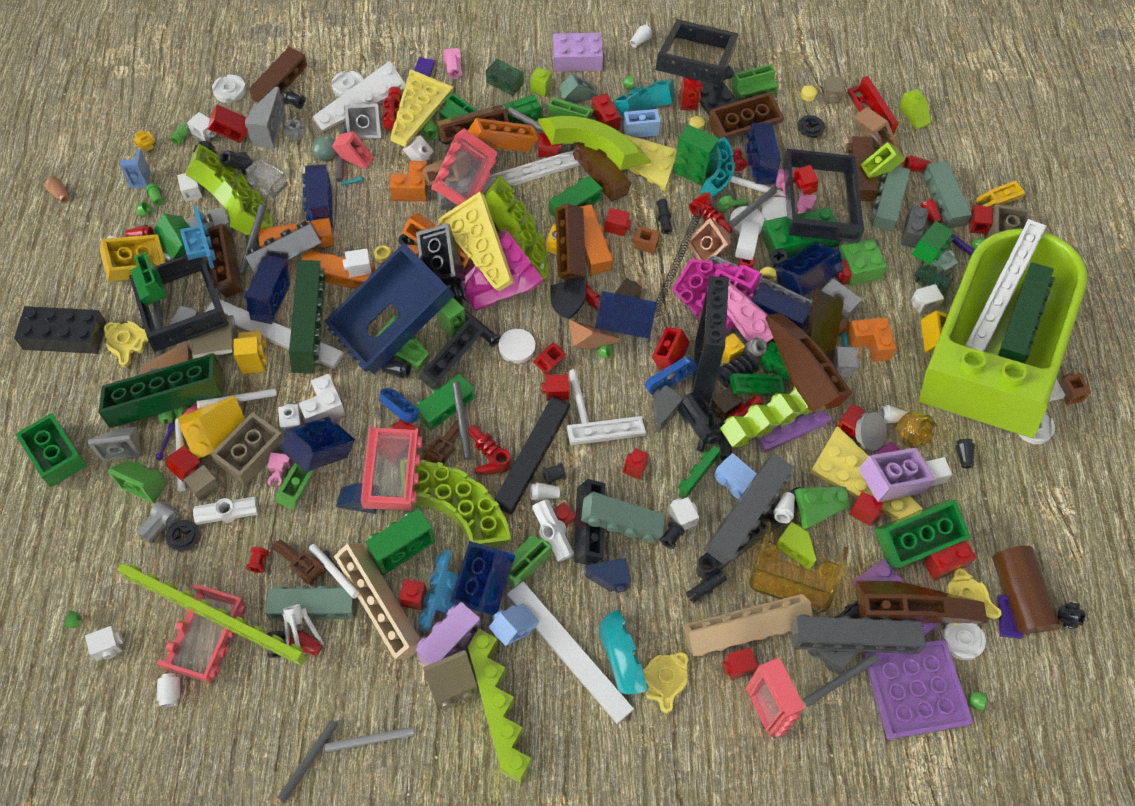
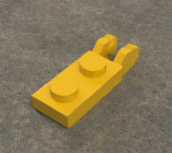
M1015 180L989 190L987 193L977 197L975 201L977 204H981L989 199L990 202L983 206L992 207L993 209L996 204L1004 205L1024 197L1026 193Z

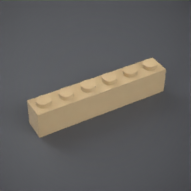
M347 543L334 558L349 582L359 591L358 598L394 659L410 658L416 653L417 644L421 640L364 545Z
M803 594L683 624L687 648L693 656H704L711 651H723L727 647L745 645L753 640H764L768 636L784 635L791 631V623L796 616L806 614L813 617L811 601Z

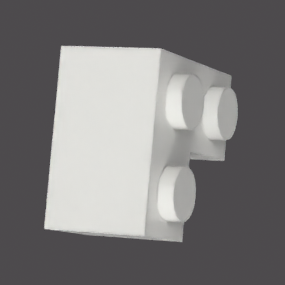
M326 374L311 380L316 397L299 403L308 428L312 429L345 416L343 405L330 375Z

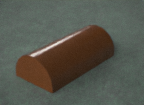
M771 92L711 109L709 121L713 135L719 139L726 137L728 140L780 124L784 121V116Z
M1016 546L996 553L992 559L1004 595L1008 596L1009 600L1007 602L1017 631L1022 634H1031L1060 629L1061 625L1033 547Z

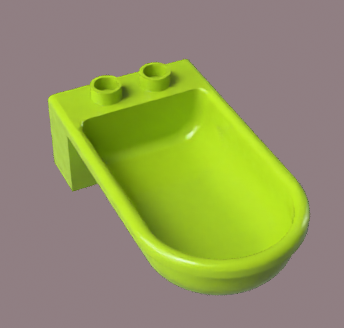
M1011 229L986 238L974 250L927 367L918 402L1034 439L1048 407L1087 287L1088 274L1083 259L1069 243L1053 234L1044 232L985 352L965 346L1023 229ZM1032 262L1053 268L1052 276L1055 279L1052 287L1049 288L1050 294L1047 302H1045L1046 306L1040 318L1041 322L1038 330H1036V337L1033 345H1031L1028 360L1024 364L1000 357L998 353L1020 289Z

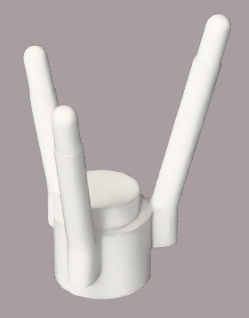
M296 604L283 609L286 645L290 646V625L295 645L300 647L296 625L302 623V618L305 619L316 640L324 645L319 633L307 615L306 608L301 609L300 604Z

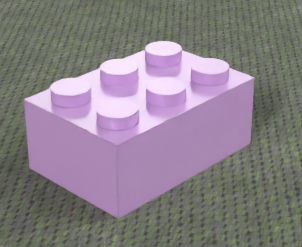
M601 33L553 34L554 72L602 71L603 50Z
M917 448L870 455L859 468L877 502L925 493L936 481Z
M462 602L458 606L454 605L448 611L447 617L442 622L439 621L434 625L432 633L427 638L423 637L418 642L416 652L420 663L426 666L464 651L469 646L477 630H482L480 618Z

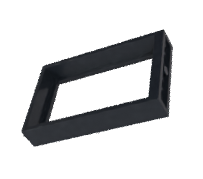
M677 19L658 53L655 70L720 85L734 53L739 33ZM676 37L725 49L719 65L667 53Z
M787 148L783 159L788 235L859 243L864 233V222L855 156ZM811 165L814 170L844 173L850 223L796 218L792 167L801 168Z
M186 255L157 265L163 284L201 271L215 309L157 330L149 306L146 307L140 300L133 277L129 275L146 336L154 352L229 325L203 257L188 260Z
M709 276L695 336L693 361L696 363L697 368L692 374L691 393H701L708 404H710L726 343L729 278Z

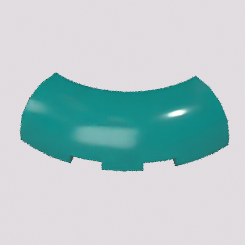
M673 79L653 82V85L644 88V86L632 89L631 93L626 96L622 94L617 97L613 104L622 118H624V112L648 110L672 104L675 95Z
M726 137L719 139L712 176L705 181L700 190L701 194L710 192V198L718 195L729 184L734 174V153Z
M615 610L602 619L598 629L599 638L609 658L618 691L624 694L646 692L648 688L641 663L639 664L637 656L633 655V652L636 651L631 634H628L627 629L623 628V626H626V623L619 610Z

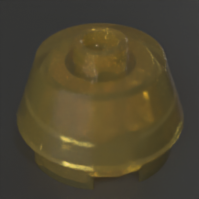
M910 411L899 420L896 432L904 446L916 448L920 444L925 446L934 435L932 429L937 425L931 416L917 411Z

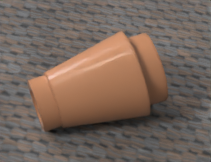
M51 177L45 182L46 190L61 203L69 201L70 196L61 179Z

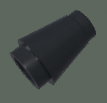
M406 360L388 361L381 369L382 372L403 379L404 377H409L411 364Z
M957 440L955 449L961 467L964 469L973 468L975 453L973 440Z

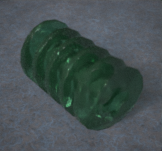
M921 260L914 274L915 282L918 283L922 279L923 286L927 282H929V286L936 284L939 290L942 288V294L944 295L954 277L950 278L951 272L944 276V269L937 273V266L930 270V264L924 267V261Z

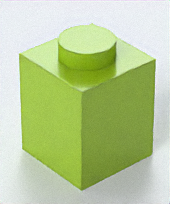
M536 67L530 78V92L546 97L552 86V72Z

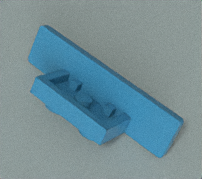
M196 205L193 208L198 226L180 229L188 260L207 256L210 268H214L212 261L216 260L213 249L209 250L212 244L210 237L205 236L208 235L206 224H202V222H205L203 212H198Z
M450 550L441 552L435 559L436 568L429 580L430 589L424 598L425 607L418 619V631L424 632L431 628L435 612L447 616L448 611L458 604L465 577L447 570L452 553Z

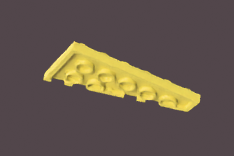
M410 69L399 111L397 112V118L392 129L391 141L406 147L446 101L445 98L453 93V86Z
M623 134L633 141L651 160L649 164L628 168L627 170L636 175H642L647 178L649 183L657 184L665 192L675 162L677 149Z
M478 192L437 219L442 225L450 224L456 243L471 258L475 266L481 270L485 278L497 291H501L514 283L484 194Z
M837 426L810 473L835 487H846L847 493L856 499L862 491L874 497L859 471V468L869 456ZM910 496L881 501L884 504L880 510L884 511L885 515L897 520L923 508Z

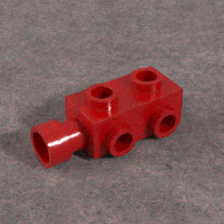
M399 87L389 88L388 97L383 101V127L391 132L397 118L402 97V91Z

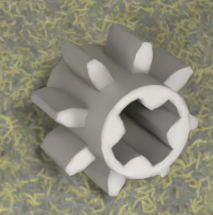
M292 119L285 124L286 129H284L286 136L290 137V140H300L305 136L304 131L306 128L304 124L300 123V120Z

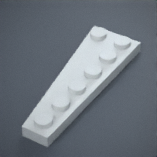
M389 61L315 114L313 120L321 133L346 121L344 105L358 103L380 104L388 97L389 88L399 87L403 92L406 84Z

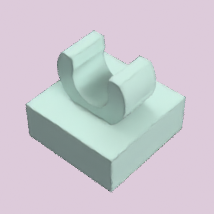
M949 250L948 252L945 251L938 261L934 260L932 264L942 274H945L956 267L958 261L954 258L955 254Z

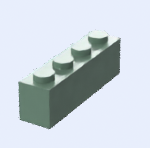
M948 161L928 164L923 173V179L929 187V193L933 196L934 201L937 202L942 222L948 228L966 226L972 214Z
M897 166L891 172L882 175L881 180H884V183H881L878 189V193L881 194L880 196L877 195L874 204L877 206V209L874 208L871 219H874L873 227L893 231L898 219L910 169Z
M592 492L583 499L581 521L588 523L592 527L600 526L606 528L609 532H620L625 534L626 537L640 538L646 543H653L663 537V513Z
M278 586L275 589H268L265 614L269 620H284L282 615L284 613L283 609L300 604L301 609L306 608L310 620L354 619L356 598H352L342 586L338 588L318 586L315 589H309L305 586H298L296 589Z

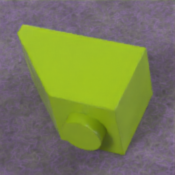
M919 89L904 93L899 105L900 110L916 130L929 126L931 120L927 99Z
M887 142L865 160L861 167L869 178L891 172L905 159L897 147Z
M790 522L775 548L806 568L811 569L816 561V556L809 532L805 529L803 530L801 525Z

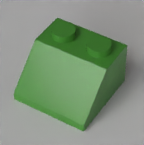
M127 460L109 468L107 471L120 489L153 504L167 485L161 472L155 469L152 471L148 470L140 462L133 463Z

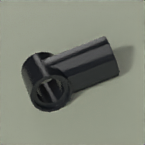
M223 150L220 154V163L222 165L238 169L244 175H249L256 169V165L246 152L236 153L230 150Z

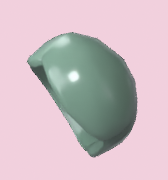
M329 136L318 137L313 143V156L315 155L319 161L334 159L338 154L332 147L335 140Z

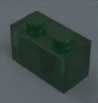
M496 59L486 69V82L513 96L524 85V72Z

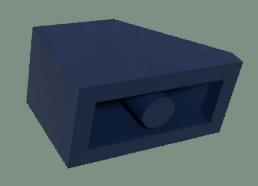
M356 483L341 488L336 504L337 508L376 514L377 510L362 508L361 494L363 484ZM372 486L371 496H380L378 486Z
M626 558L585 566V577L609 592L621 593L628 590L631 586V577Z

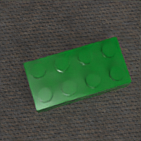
M830 207L796 214V218L837 222ZM787 216L764 221L760 233L770 258L773 251L778 249L784 250L787 253V258L810 254V251L836 247L840 244V241L788 235Z
M956 499L941 501L874 529L885 559L893 568H900L971 538Z

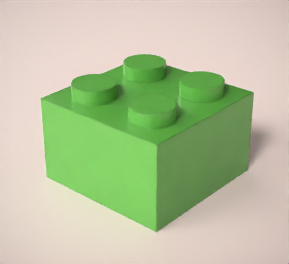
M874 238L862 240L859 243L853 242L840 245L836 259L837 262L846 260L852 275L848 286L882 279L887 265Z

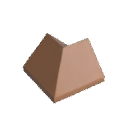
M709 218L691 236L692 238H689L690 243H688L698 260L707 261L711 256H718L730 245V234L714 219Z
M573 320L569 321L573 347L589 350L616 343L620 339L596 326Z

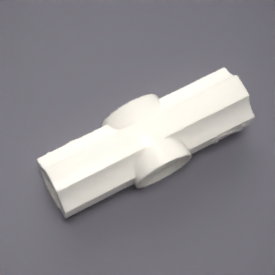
M256 497L237 500L223 498L216 503L194 506L193 516L196 525L217 521L230 523L236 518L258 515L259 506ZM230 508L228 512L222 513L225 509Z
M546 499L533 505L534 513L541 525L540 535L551 545L557 561L562 562L572 557L574 552L565 536L566 526L557 519L549 500Z

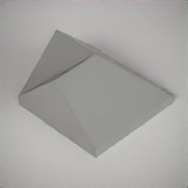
M378 103L344 105L347 133L355 132L359 139L381 138Z
M137 427L115 429L88 440L89 446L101 461L142 456Z

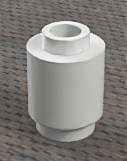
M175 673L163 674L162 678L157 679V701L159 706H177L178 700H180V677H176Z

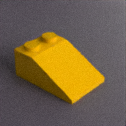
M158 234L101 239L100 253L107 281L130 279L129 275H132L130 270L137 267L135 257L143 252H146L156 266L166 263Z
M936 310L921 319L925 353L933 355L948 314Z
M232 396L178 418V423L192 454L199 459L211 454L245 420V417L236 397Z

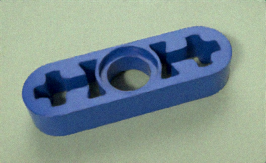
M684 357L650 377L645 383V388L651 395H654L658 389L661 390L665 385L670 388L693 374L697 365L691 357ZM674 373L670 379H667L670 374Z
M390 388L380 391L379 401L402 421L414 423L418 420L419 409L400 393Z

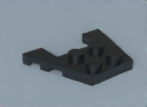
M729 65L720 85L703 82V91H700V104L708 115L711 109L738 102L723 83L724 80L734 76V71ZM751 95V96L746 97V98H743V99H741V100H745V99L751 98V97H753V96Z

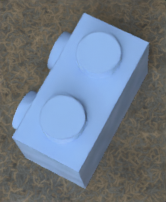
M658 109L624 112L623 128L625 135L636 138L658 136L660 128Z
M732 453L717 467L714 477L719 484L726 486L732 495L739 499L757 473Z
M522 603L517 606L512 605L505 611H498L493 616L494 621L489 628L494 632L496 638L507 646L529 636L540 621Z

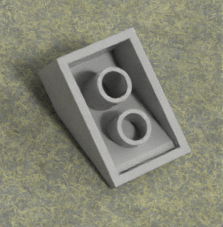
M279 87L273 88L250 110L249 116L246 117L245 126L248 128L249 138L252 140L254 147L274 149L285 113Z

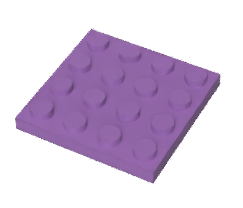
M946 639L926 642L925 648L919 654L868 652L862 655L864 660L874 653L879 659L878 662L866 670L887 740L966 727L974 724Z

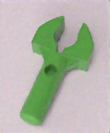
M731 195L719 199L721 204L716 205L721 212H727L730 207L747 205L748 200H733Z

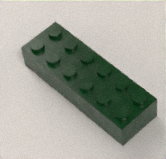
M298 260L289 345L291 373L315 374V366H319L318 351H320L321 346L319 337L322 334L323 291H325L324 269L321 268V261Z
M1030 263L998 356L1026 364L1031 352V345H1033L1036 337V330H1038L1041 322L1040 318L1046 306L1045 302H1047L1050 294L1049 288L1052 287L1055 279L1052 276L1053 268Z
M214 353L103 385L98 413L108 427L113 428L174 409L197 404V401L222 396L223 368Z

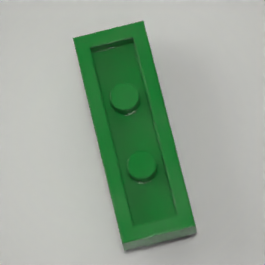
M733 373L730 376L733 394L776 395L778 393H786L782 375Z
M713 446L710 451L706 450L701 457V463L699 465L695 464L692 467L690 477L688 479L684 478L678 487L680 488L678 495L680 498L684 499L690 495L718 459L720 449Z

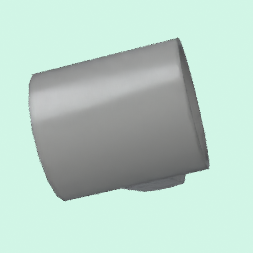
M159 501L152 507L150 516L135 532L145 541L151 543L165 527H170L175 523L179 513L163 501Z

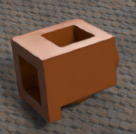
M640 226L638 233L634 232L632 238L634 249L649 252L654 256L659 243L660 231Z
M1081 373L1075 375L1067 374L1059 382L1065 393L1066 405L1083 402L1091 393Z

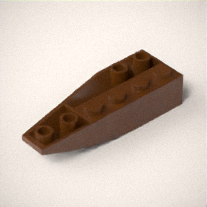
M781 313L767 315L765 319L789 377L811 412L815 413L840 406L852 392L821 348L803 330Z
M856 581L860 619L870 617L872 620L891 618L895 621H902L904 619H912L922 623H987L985 604L982 601L900 581Z

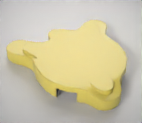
M127 321L128 323L124 324L109 322L104 326L105 337L107 338L105 345L112 354L118 356L119 364L122 367H128L131 364L132 353H142L145 344L149 342L145 329L140 328L131 321Z
M961 568L955 570L953 578L946 588V593L982 601L985 604L986 616L991 619H998L1001 616V610L991 602L986 586L982 582L978 583L972 579L973 576L969 575L966 570Z
M683 652L658 655L643 669L648 691L645 692L646 698L658 701L661 711L666 714L672 711L674 698L683 691L688 681L687 663L689 659Z

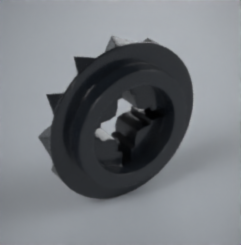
M813 115L802 117L798 123V131H802V135H808V138L810 136L814 138L817 135L821 136L825 129L824 122Z
M189 520L177 521L169 527L166 533V542L174 551L183 552V550H191L194 544H198L199 528ZM179 531H182V533L184 532L187 541H183L182 539H180L181 533Z

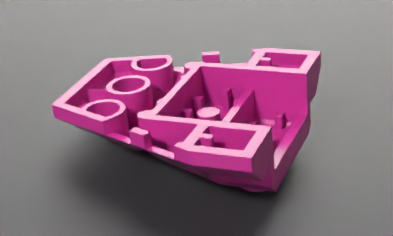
M506 229L499 232L498 237L514 283L501 291H497L485 278L481 270L472 262L464 272L465 281H462L465 297L475 311L497 304V301L503 298L511 299L513 298L512 295L517 293H528L544 282Z
M691 259L672 287V290L689 307L694 315L700 319L709 276L729 278V282L753 302L757 295L755 290L760 283L762 274L746 265L730 266L729 263H723L722 265L714 264L713 261ZM728 315L726 333H728L730 329L736 328L735 324L732 322Z

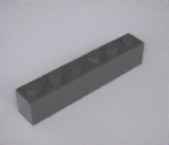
M775 452L769 456L704 550L723 565L729 560L733 562L739 554L737 550L739 546H744L749 540L750 536L748 533L750 530H755L761 522L759 520L761 514L765 515L770 509L771 505L769 502L772 498L775 500L781 493L780 486L782 484L785 485L791 478L790 472L793 466Z
M803 614L796 616L791 623L793 649L919 654L926 646L922 622L913 621L912 619H904L902 621H895L891 618L872 620L870 617L851 619L849 616L831 618L827 615L810 617Z

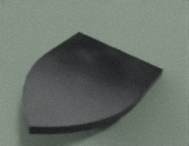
M585 277L550 285L551 304L557 314L571 319L581 309L586 299Z

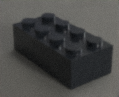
M24 306L14 339L23 350L98 354L106 321L99 310Z

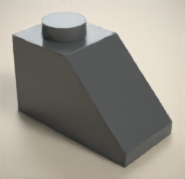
M666 385L661 390L658 389L652 397L654 399L652 408L657 432H660L678 412V407L684 400V397Z

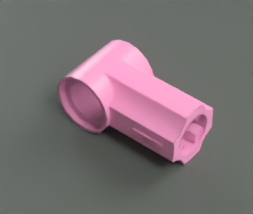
M443 49L448 77L458 79L462 76L460 49Z

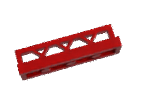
M869 76L862 77L860 86L849 88L847 90L848 95L859 112L865 109L861 105L864 103L869 105L872 111L887 120L894 135L899 124ZM861 92L862 97L856 96L854 93Z

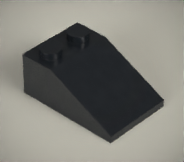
M447 223L416 232L419 258L444 284L451 285V283L465 281L463 262L450 224Z

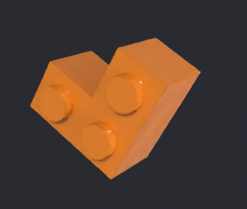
M410 161L408 174H391L389 188L392 201H427L428 186L423 173V168L428 166L427 161Z
M887 317L850 322L849 330L846 332L850 347L868 346L873 362L892 359L897 348Z

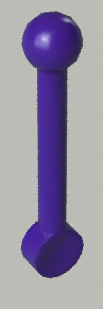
M170 423L167 428L168 431L161 449L155 456L157 460H162L164 457L163 452L171 432L175 428L173 423Z

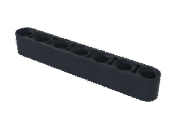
M555 396L550 398L494 499L499 504L501 511L510 515L514 513L570 409V403Z
M801 487L793 488L789 492L794 494V496L796 497L794 490H797ZM780 499L771 505L765 515L761 514L759 517L761 522L753 530L757 535L748 533L750 538L744 546H739L737 557L783 524L774 517V510ZM796 500L794 501V515L799 512ZM763 519H769L772 523L768 524ZM706 552L699 558L696 573L700 578L707 579L718 570L723 569L731 561L729 560L723 565ZM708 564L711 569L706 570L701 565Z

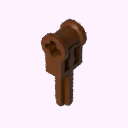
M458 420L444 437L438 435L423 452L422 460H428L432 463L440 462L443 465L446 463L449 456L455 450L453 443L460 435Z
M281 539L274 543L273 549L291 563L289 565L291 570L308 585L313 586L318 576L326 572L324 566L305 551L299 554Z

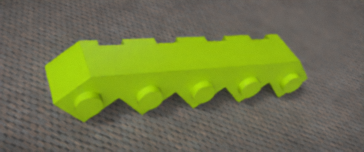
M794 386V390L790 394L778 393L771 398V402L767 405H753L743 417L731 416L727 418L724 422L725 424L720 429L732 447H744L749 444L751 438L757 436L760 439L771 433L772 429L780 425L783 427L795 421L798 415L803 414L805 416L811 413V410L807 407V404Z
M478 629L468 646V651L502 774L521 784L532 764L530 757L515 749L523 734V727L507 719L514 705V697L499 689L506 676V667L491 660L498 647V640L496 637Z

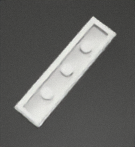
M642 416L567 425L566 428L570 445L640 437L646 434Z

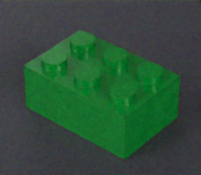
M687 125L678 138L673 173L703 186L712 174L719 138L691 125Z
M53 413L15 434L38 473L50 487L87 466Z
M418 508L415 511L406 513L401 520L390 523L380 533L372 534L365 543L370 557L384 576L434 544L435 538L432 526Z

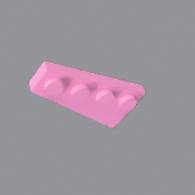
M729 282L727 315L747 342L754 338H760L767 343L773 338L765 319L768 314Z

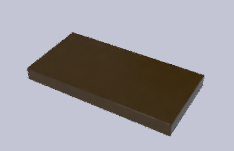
M815 290L806 334L821 348L833 364L844 302L821 290Z

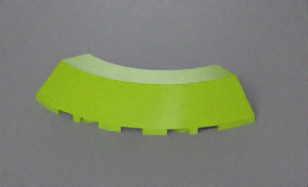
M555 116L538 119V123L552 145L573 144L574 141L585 143L584 146L597 151L600 149L607 153V157L620 170L651 162L648 156L633 141L601 122L576 116Z
M199 144L187 167L186 176L198 182L217 198L228 214L230 227L245 235H250L259 205H265L262 201V196L257 190H253L248 185L249 181L242 174L238 175L234 168L222 165L218 159L219 155ZM268 206L260 229L273 227L272 216L267 212Z
M499 175L483 193L491 217L500 232L504 229L508 231L542 279H546L549 272V263L546 262L548 253L543 246L545 244L543 236L537 232L535 228L537 223L531 214H527L524 202L517 200L513 194L515 192L513 188Z
M408 459L400 460L403 498ZM420 460V466H416V473H419L418 485H414V491H417V502L413 504L414 506L430 507L452 518L465 533L470 545L471 554H474L476 551L480 553L490 552L511 542L509 527L499 504L481 483L476 482L467 473L457 468L453 469L440 462L432 463Z

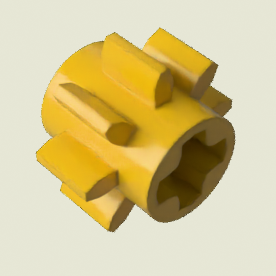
M141 130L134 134L136 138L133 139V142L138 149H144L145 152H148L154 148L152 144L155 143V139L149 131L144 133Z

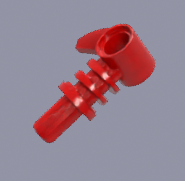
M704 192L689 204V209L693 215L696 211V213L702 215L701 217L705 221L709 218L714 219L729 234L733 231V228L724 221L725 216L712 206L710 192Z
M471 425L467 430L468 434L476 442V449L482 450V453L489 459L488 464L473 468L474 473L478 475H493L507 472L511 466L509 451L496 445V441L492 440L490 434H484L476 425ZM505 459L506 461L500 463L497 460Z

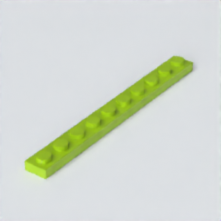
M121 563L117 569L124 578L300 666H303L307 659L302 653L303 649L295 644L288 646L284 644V640L279 636L273 634L270 637L265 634L266 631L261 627L255 625L252 628L247 625L248 622L238 616L234 619L229 616L230 613L220 607L216 610L211 607L212 604L204 599L198 601L194 599V595L186 590L180 592L176 590L177 587L168 581H165V583L160 582L159 578L148 572L145 575L141 573L142 570L133 564L127 566Z

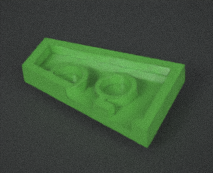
M395 314L376 336L380 335L398 316ZM414 337L394 355L400 360H406L411 364V367L418 371L430 358L426 349Z
M846 487L799 488L794 490L803 530L850 506Z

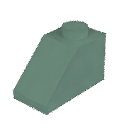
M572 73L559 86L562 98L575 104L598 96L592 83Z

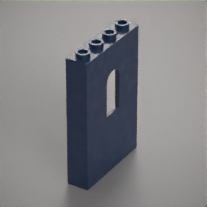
M403 243L324 322L329 326L327 330L334 337H339L337 340L339 344L349 349L348 354L354 360L358 359L360 361L358 365L365 372L369 370L375 375L455 294ZM392 304L400 315L380 335L376 337L370 336L368 334L369 325Z

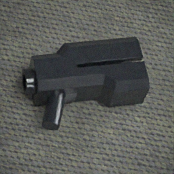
M689 393L678 407V412L684 422L691 425L699 438L696 450L703 452L706 444L712 445L718 442L722 431L717 425L716 415L701 393Z

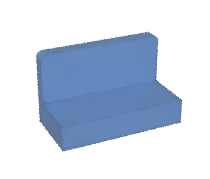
M137 149L135 160H120V167L130 188H146L149 184L151 171L141 149Z

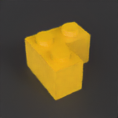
M261 330L238 333V338L234 339V357L242 375L265 372V365H268V356L265 353V349L268 348L267 337H263Z

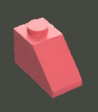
M355 132L339 134L332 145L342 159L363 169H367L374 157Z

